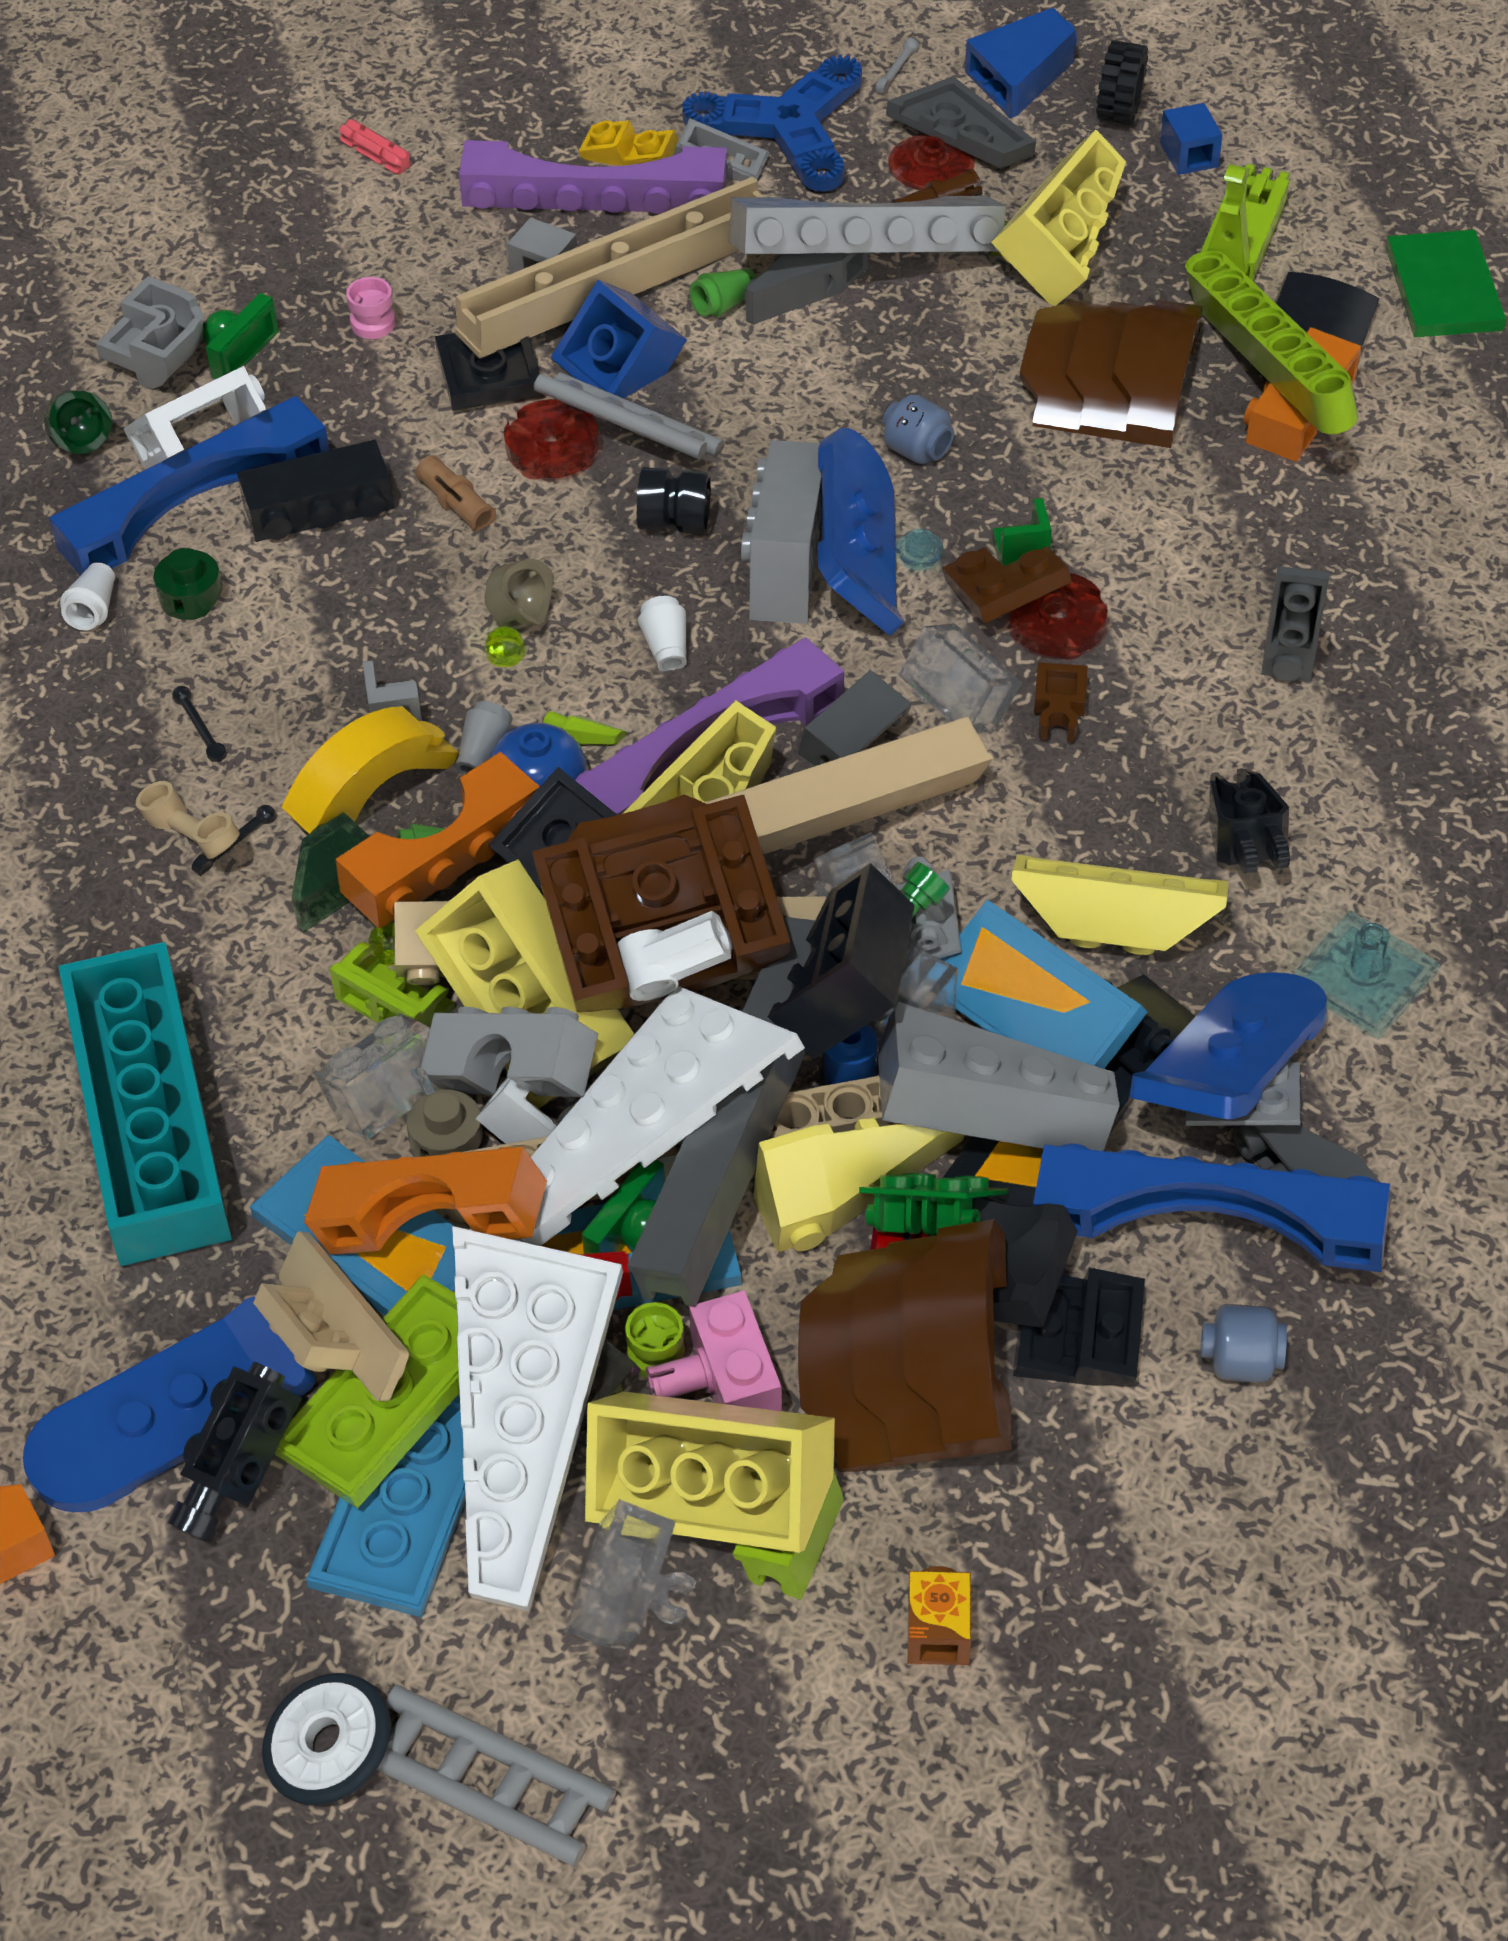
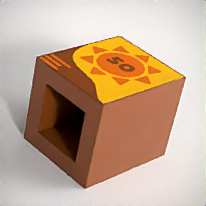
M932 1566L923 1571H909L907 1664L969 1665L971 1647V1572H956L954 1569L945 1566Z

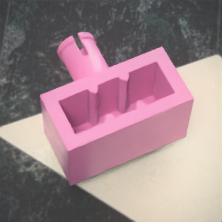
M745 1290L698 1303L696 1307L689 1306L691 1341L695 1349V1355L657 1366L646 1367L650 1390L656 1396L673 1398L705 1388L707 1393H711L714 1403L782 1411L781 1384Z

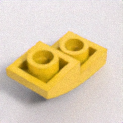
M605 120L592 124L578 152L582 159L615 166L641 164L673 156L679 139L674 129L657 132L655 130H647L636 134L630 120L616 122Z

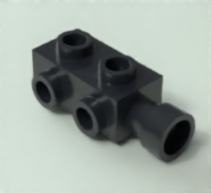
M253 1361L248 1372L233 1366L228 1378L216 1384L210 1396L212 1411L201 1433L193 1435L187 1441L183 1451L185 1465L180 1475L193 1481V1484L184 1502L177 1501L167 1521L168 1524L211 1543L221 1522L216 1517L226 1497L249 1507L302 1399L281 1387L285 1379L284 1375Z

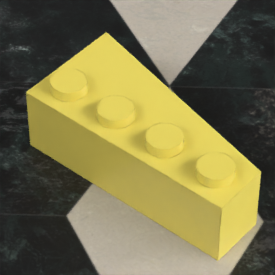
M1094 130L1061 160L991 242L1000 251L1002 257L1016 268L1048 304L1054 306L1059 304L1087 280L1090 271L1087 265L1089 259L1095 255L1099 244L1096 241L1098 232L1106 224L1109 215L1106 209L1108 203L1114 199L1126 161L1097 130Z
M735 700L622 814L659 804L684 794L704 803L759 785L771 764L776 727Z

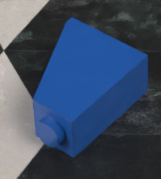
M1052 7L966 40L965 73L1011 119L1018 116L1073 63L1074 48L1077 43L1076 30L1069 21H1066Z

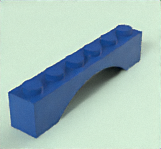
M294 396L49 517L56 547L80 576L92 563H103L112 569L128 560L136 543L151 525L169 510L189 498L216 487L238 482L237 472L328 451L326 427L297 396Z
M1074 1143L1062 1146L1044 1144L1033 1206L1045 1203L1064 1205L1078 1230L1076 1236L1094 1238L1120 1224L1148 1215L1176 1211L1217 1212L1246 1218L1276 1230L1302 1246L1323 1266L1381 1272L1389 1215L1390 1183L1376 1182L1374 1179L1365 1176H1351L1348 1178L1319 1176L1305 1169L1284 1172L1260 1169L1258 1166L1250 1163L1222 1165L1204 1163L1197 1158L1189 1156L1169 1159L1146 1156L1135 1150H1121L1115 1153L1090 1150L1083 1145Z

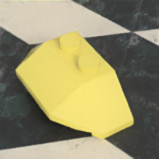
M1024 855L1016 856L1011 879L1059 938L1070 939L1073 945L1084 948H1097L1102 943L1121 945L1125 951L1138 955H1149L1154 953L1155 950H1168L1226 908L1228 896V881L1034 858Z

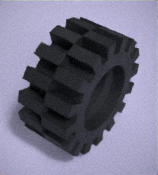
M1112 40L1109 44L1098 88L1100 90L1097 96V119L1130 125L1134 122L1138 105L1141 102V93L1144 89V78L1147 72L1148 48L1146 45Z

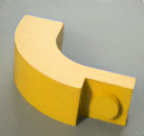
M403 706L373 711L339 730L313 754L293 782L281 808L312 837L345 836L351 831L368 798L389 778L410 769H448L454 764L459 751L444 739L445 734L439 727L426 721H418Z

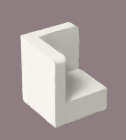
M508 1077L497 1088L495 1094L492 1095L476 1118L478 1122L505 1144L547 1137L557 1127L547 1115L525 1098L530 1090Z

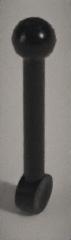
M177 686L172 692V699L176 704L183 706L207 746V758L212 762L224 760L227 755L226 748L223 744L216 743L191 702L192 693L190 689L186 686Z
M270 805L260 806L256 811V816L239 829V837L227 850L212 859H208L205 854L199 855L192 864V870L199 876H202L213 867L215 861L260 825L272 823L276 817L275 809Z

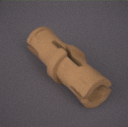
M429 455L418 464L415 472L417 479L426 484L437 495L438 503L446 511L452 509L475 532L494 522L496 510L474 491L473 484L465 476L456 475L436 455ZM448 487L453 489L460 497H462V500H460Z

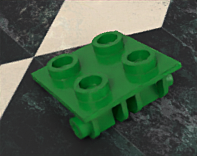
M903 1173L902 1175H880V1185L859 1187V1193L874 1194V1203L868 1204L865 1218L867 1225L875 1226L878 1232H908L909 1234L917 1235L923 1229L925 1235L933 1236L937 1235L938 1229L942 1227L979 1222L980 1212L978 1209H972V1198L1008 1194V1188H989V1177L955 1176V1178H936V1174Z

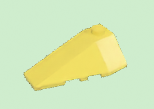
M874 1117L859 1119L854 1126L855 1130L833 1133L830 1124H822L759 1142L753 1199L777 1253L790 1248H794L796 1251H806L818 1246L824 1241L826 1236L831 1235L865 1211L869 1203H874V1194L859 1193V1187L880 1185V1175L918 1173L963 1141L964 1135L900 1123L880 1127Z

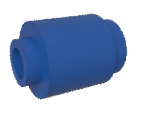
M864 1026L823 1053V1078L827 1085L877 1076L878 1039L870 1026Z

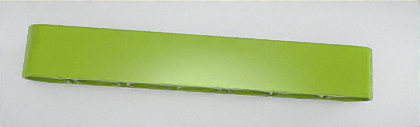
M1208 250L1190 257L1186 262L1185 268L1194 304L1203 306L1202 315L1318 431L1325 434H1339L1354 427L1358 422L1359 416L1349 373L1224 253Z

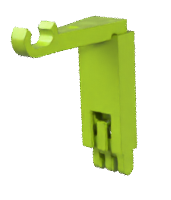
M1247 163L1245 167L1229 164L1223 179L1227 181L1226 193L1200 252L1216 250L1224 253L1240 270L1254 281L1287 201L1290 172L1281 171L1278 178L1274 181L1271 180L1273 169L1264 167L1261 174L1257 173L1255 176L1256 165Z

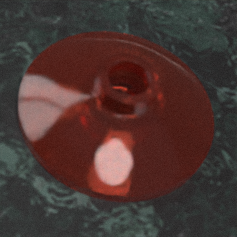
M921 134L909 137L898 143L889 154L888 167L891 174L900 183L916 190H922L925 188V184L932 180L942 182L962 174L966 170H974L975 159L973 155L945 143L938 137Z

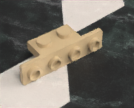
M298 1231L279 1273V1280L283 1285L261 1283L253 1302L254 1305L268 1321L270 1329L279 1335L294 1354V1359L299 1365L316 1372L326 1371L327 1368L352 1370L375 1400L389 1401L398 1380L404 1373L409 1357L408 1350L311 1233Z

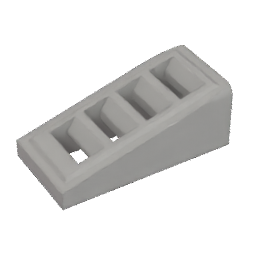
M689 119L674 151V155L681 153L683 146L727 148V155L735 157L733 161L727 159V179L743 181L750 177L758 180L770 153L693 119ZM744 159L753 160L749 168L741 165Z

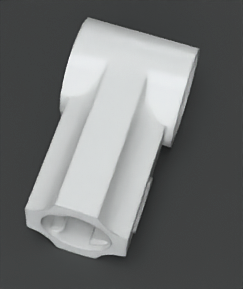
M713 911L664 931L658 929L638 931L629 934L617 943L629 984V994L636 1001L654 1000L672 993L679 985L678 980L731 959V950L733 949L728 931L724 927L720 916Z

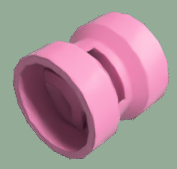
M364 277L352 282L347 288L346 298L347 305L351 311L350 325L353 332L359 337L366 339H378L391 333L395 327L396 320L395 312L391 307L393 297L389 283L377 277Z

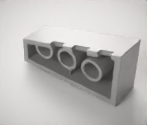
M771 440L767 458H759L757 482H754L752 507L748 508L747 532H743L741 561L750 562L749 620L808 624L809 594H812L814 561L817 558L819 527H821L822 473L818 467V448L820 443Z
M898 1002L894 1011L889 1015L878 1050L883 1121L1037 1148H1044V1144L1062 1146L1074 1143L1083 1145L1090 1150L1104 1151L1120 1107L1114 1072Z

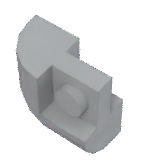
M147 276L120 302L124 317L96 343L99 358L136 372L139 385L154 389L163 386L192 357L203 339L204 314L198 306L195 296L181 288Z

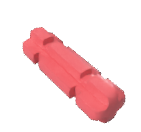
M349 119L345 125L342 124L340 126L341 142L351 148L357 146L356 151L379 165L386 163L384 167L391 172L401 174L411 166V161H409L410 153L407 150L395 145L392 141L370 128H366V126L358 121Z

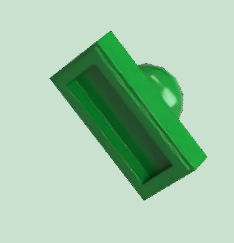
M259 293L239 314L232 310L220 309L207 317L203 324V338L207 344L206 351L212 379L216 380L242 366L245 367L279 332L272 297Z
M656 1159L645 1168L640 1163L637 1164L582 1232L584 1254L622 1251L625 1246L634 1252L665 1183L664 1163Z

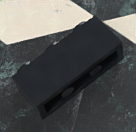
M376 439L237 472L243 506L255 542L268 539H282L292 533L313 528H328L338 522L363 516L374 517L381 512L394 509L390 476Z

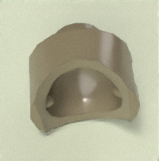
M527 559L502 565L492 571L486 583L485 604L494 620L502 627L510 630L543 624L552 594L554 580L552 571L543 562L536 559Z
M445 1089L427 1093L413 1103L407 1114V1132L410 1149L414 1157L478 1149L483 1140V1127L476 1120L480 1113L476 1102L463 1092Z

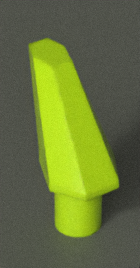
M549 711L543 720V723L563 728L580 745H617L627 734L625 730L579 715L566 717L554 711Z

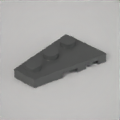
M954 76L893 98L887 102L886 116L996 167L1004 168L1034 156L1036 140Z

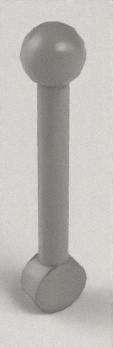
M908 38L904 41L903 51L885 77L878 79L876 84L877 94L885 95L891 81L910 54L916 53L919 50V42L916 39Z

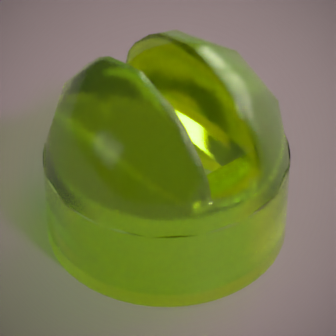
M508 626L495 628L488 634L485 642L486 658L492 665L502 668L512 667L520 663L525 656V646L521 634Z
M388 923L380 929L377 926L374 927L368 938V944L373 946L370 954L379 958L381 964L394 966L395 923ZM393 937L394 949L384 950V938Z

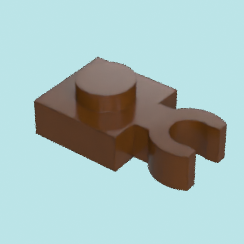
M1038 662L1034 713H1041L1039 720V737L1041 740H1047L1048 731L1053 726H1062L1067 730V742H1074L1076 739L1078 716H1084L1088 666Z

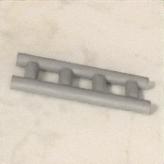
M542 373L536 378L534 384L535 391L700 460L705 453L716 457L724 446V440L564 373H558L555 379Z
M400 1685L393 1687L388 1695L386 1705L387 1708L401 1714L390 1732L385 1755L376 1771L573 1867L578 1865L585 1852L586 1843L570 1835L587 1805L604 1813L609 1810L616 1796L617 1790ZM423 1726L455 1740L437 1771L405 1756ZM477 1752L509 1766L507 1773L492 1798L460 1783ZM532 1778L565 1793L548 1824L515 1809Z

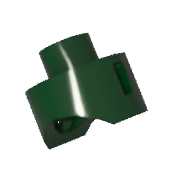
M67 390L56 395L48 404L44 415L45 431L50 441L58 448L74 454H87L98 449L108 438L112 429V414L107 404L97 395L83 390Z
M179 548L163 558L154 570L153 579L161 608L171 617L180 620H195L205 617L221 594L223 585L220 570L216 560L208 553L191 548ZM178 600H181L183 603L178 606Z

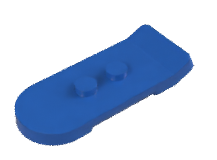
M844 427L822 439L818 448V467L822 473V541L818 543V568L834 591L884 632L892 636L905 623L896 608L893 484L884 462L874 447L861 434L853 429Z
M1257 973L1233 980L1214 996L1173 1040L1174 1042L1145 1071L1132 1075L1129 1097L1221 1119H1236L1248 1115L1261 1100L1262 1091L1302 1044L1306 1040L1313 1039L1324 1027L1327 1020V997L1325 991L1316 982L1289 973Z
M255 1297L247 1298L221 1320L44 1415L33 1427L25 1442L23 1466L26 1476L35 1494L53 1508L66 1512H90L104 1508L129 1495L136 1487L184 1462L183 1451L187 1441L193 1435L201 1433L212 1411L210 1396L213 1388L218 1382L228 1378L233 1366L248 1372L253 1361L284 1375L285 1379L281 1387L299 1397H303L312 1389L316 1382L315 1374L312 1370L299 1365L294 1359V1354L279 1335L270 1329L268 1321L253 1303Z

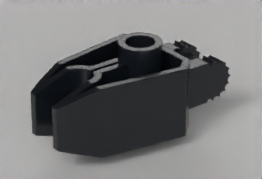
M1243 768L1237 769L1236 783L1228 782L1218 772L1211 773L1209 823L1217 861L1228 865L1238 864L1245 874L1257 872L1258 864L1263 860L1269 859L1277 869L1289 867V806L1258 772Z

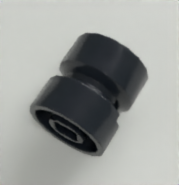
M642 467L637 492L636 515L638 529L665 532L670 524H674L679 533L706 534L711 503L710 472L683 470L678 477H673L669 469Z

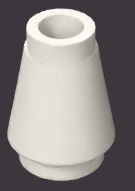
M92 563L62 594L60 599L61 614L64 620L73 628L91 630L106 620L115 581V574L109 566L103 563Z
M657 596L647 600L641 606L638 624L657 662L658 669L660 671H668L685 667L687 663L685 609L679 605L676 598L671 596Z

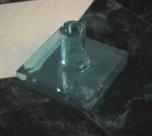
M1350 910L1293 974L1308 978L1323 988L1327 997V1010L1380 1040L1437 975L1440 963L1393 936L1382 925L1371 923Z

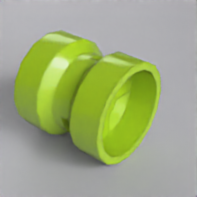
M659 1302L645 1303L634 1309L628 1316L625 1325L628 1345L627 1352L629 1364L634 1372L643 1378H647L646 1367L657 1366L685 1357L683 1321L676 1309L668 1304Z

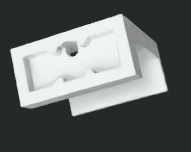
M242 366L144 414L125 427L124 431L143 467L148 469L183 451L184 448L171 424L221 399L236 425L264 411L266 408L262 401L265 399V396L257 378L252 374L248 375L245 367Z

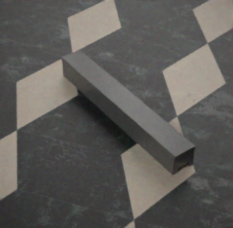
M792 917L784 918L791 942V954L762 967L742 1012L774 1024L768 1018V1015L775 1003H783L788 999L794 987V984L787 979L792 966L799 963L804 967L813 946L806 941V938L815 920ZM801 1050L789 1060L784 1055H781L760 1071L764 1078L748 1091L744 1090L741 1086L716 1104L715 1116L685 1137L627 1265L643 1298L654 1299L656 1292L680 1296L685 1305L696 1307L755 1171L759 1142L769 1139L806 1052L804 1050Z

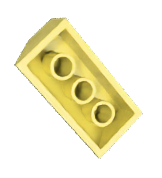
M519 859L478 876L415 930L464 1007L478 1008L487 1013H501L503 1007H516L531 1013L545 1014L548 1007H559L577 1013L579 1015V1022L598 1033L588 1077L611 1063L635 1035L618 1009L576 1012L546 901ZM510 1061L504 1066L507 1072L509 1069ZM530 1091L525 1098L540 1109L559 1096H538Z
M624 1391L587 1403L585 1521L800 1553L807 1546L833 1480L835 1418Z

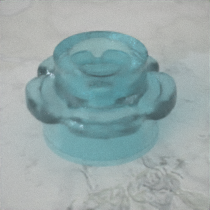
M926 529L911 530L906 537L902 536L896 542V552L900 554L901 562L909 569L917 571L930 569L941 558L940 551L943 550L942 540Z

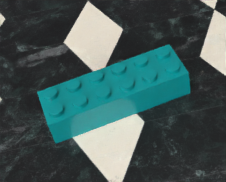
M166 942L59 965L108 1229L120 1266L232 1240L179 993Z

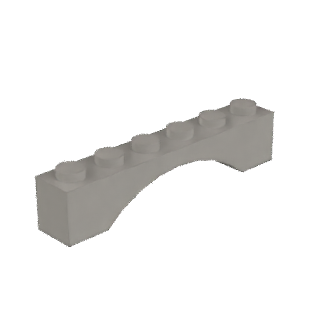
M943 196L935 199L899 203H834L777 197H731L729 243L744 254L999 251L991 242L1004 228L1006 206L988 196Z

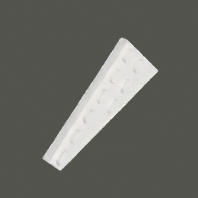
M678 986L676 990L668 994L585 1092L584 1097L580 1098L531 1156L547 1180L533 1237L511 1240L538 1246L544 1244L571 1224V1213L594 1195L603 1200L619 1188L615 1180L638 1162L644 1168L715 1116L717 1103L740 1086L746 1091L751 1089L764 1079L760 1071L781 1055H784L789 1060L803 1050L804 1046L798 1035Z
M452 1226L456 1270L455 1298L457 1300L458 1315L457 1344L460 1410L464 1449L463 1478L465 1482L467 1516L465 1523L468 1591L471 1598L530 1612L623 1275L622 1264Z

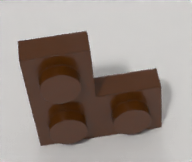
M1048 546L1040 550L1029 551L1023 554L1019 560L1003 566L984 547L978 551L966 552L959 556L956 561L942 567L945 580L950 588L984 624L1072 582L1068 566Z

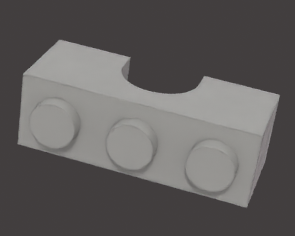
M459 1007L457 1013H434L419 1075L444 1090L452 1089L465 1094L494 1095L500 1073L510 1061L507 1077L538 1096L584 1097L598 1033L579 1022V1015L577 1013L559 1007H548L545 1014L531 1013L516 1007H503L501 1013H487L478 1008Z

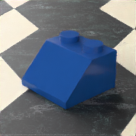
M597 280L551 358L574 378L625 398L665 375L687 339L631 292Z

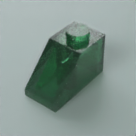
M344 812L329 822L317 826L309 835L302 839L292 891V902L297 927L303 933L350 903L340 892L335 859L370 836Z

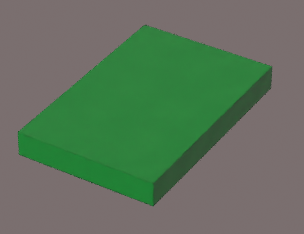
M1475 229L1387 236L1385 248L1414 338L1504 331L1506 317Z

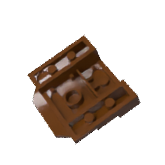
M1067 299L1064 305L1037 310L1028 337L1019 376L1026 388L1037 398L1032 426L1171 448L1179 417L1182 387L1190 355L1194 354L1201 327L1203 306L1160 299L1157 300L1156 304L1148 306L1112 301L1110 306Z
M684 794L632 812L580 822L567 842L532 851L576 1012L611 1010L664 1000L668 995L648 1001H636L630 997L629 984L617 943L629 934L648 929L664 931L710 911L720 916L724 927L729 933L733 946L731 959L678 980L679 987L692 992L702 990L748 974L791 954L790 938L744 794L709 804Z
M995 1219L942 1227L938 1229L935 1236L891 1242L886 1248L838 1255L832 1275L801 1300L798 1334L800 1406L807 1415L835 1418L834 1451L837 1467L840 1472H857L1012 1450L1010 1394L995 1376L993 1288L1007 1286L1005 1233Z

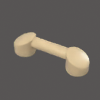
M154 782L145 787L136 798V806L149 825L159 829L172 828L194 840L208 859L223 853L240 835V831L227 813H213L201 821L187 814L186 806L170 782Z

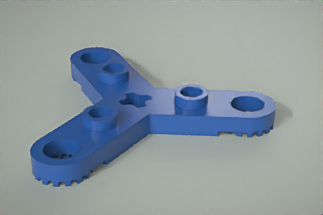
M838 55V58L830 56V60L826 58L814 72L810 71L780 97L728 93V96H718L715 93L711 95V92H707L706 95H703V92H699L697 96L693 93L691 98H685V101L682 103L683 123L686 126L689 119H693L728 135L774 138L806 187L815 191L833 190L844 181V160L840 158V154L834 149V143L820 122L861 87L862 66L860 61L857 62V59L854 57L850 59L848 55L845 58H842V55ZM836 74H846L845 79H843V76H840V79H838ZM710 111L709 116L707 115V113H704V117H702V113H699V115L697 116V112ZM817 169H829V170H830V174H829L828 171H825V175H823V172L820 171V173H819V175H818V171H816V170H817Z

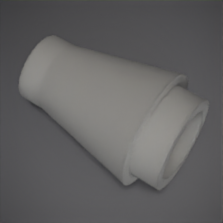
M479 701L475 704L474 709L466 712L459 756L455 763V769L460 774L465 775L488 760L490 753L502 736L513 729L511 726L513 718L508 710L493 702Z

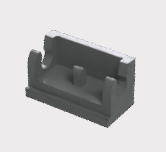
M869 670L805 727L798 755L817 766L830 762L828 757L833 761L863 751L891 725L895 727L901 722L900 717H904L910 711L912 703Z

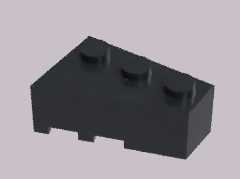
M871 863L830 890L806 938V941L813 946L804 967L799 963L792 966L787 979L794 984V987L788 999L783 1003H775L768 1015V1018L776 1026L796 1033L804 1046L803 1050L812 1059L823 1054L870 1022H880L886 1019L898 1004L899 986L905 968L904 960L908 940L911 935L910 928L915 905Z

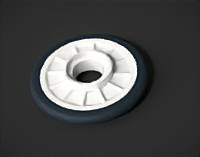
M331 1673L315 1677L290 1692L272 1714L263 1738V1765L268 1779L274 1788L284 1797L294 1802L305 1805H324L341 1800L364 1785L380 1765L390 1738V1715L382 1695L368 1681L346 1673ZM327 1725H338L339 1736L333 1747L324 1752H314L313 1741L316 1734Z

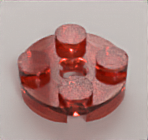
M556 399L540 400L523 406L517 411V419L511 425L508 421L504 428L505 450L509 461L513 466L521 470L524 477L532 480L560 478L586 470L593 465L594 456L599 447L598 426L593 415L585 411L580 413L577 410L569 409L568 404ZM554 436L556 441H545V437Z
M1070 573L1071 583L1009 612L1010 634L1014 640L1020 642L1024 647L1033 652L1065 660H1073L1080 657L1084 651L1094 647L1103 637L1107 626V603L1105 604L1101 600V591L1096 584L1080 575ZM1061 610L1066 612V617L1055 618L1047 613L1055 615Z

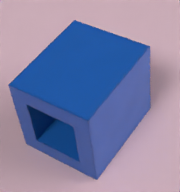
M1205 103L1163 110L1160 144L1177 175L1219 167L1223 134Z

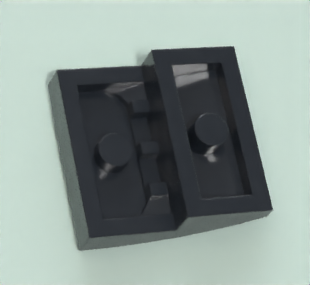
M1288 272L1283 279L1275 303L1306 333L1312 327L1361 345L1362 349L1380 298L1360 288L1332 278L1301 272Z
M1090 1267L1084 1279L1062 1275L1044 1326L1018 1325L1013 1376L1091 1386L1134 1383L1137 1378L1145 1279Z

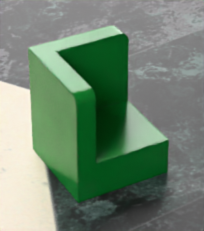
M1034 498L1032 501L1031 524L993 528L992 540L997 560L1003 566L1019 560L1023 554L1029 551L1040 550L1047 546L1050 548L1052 529L1043 498Z

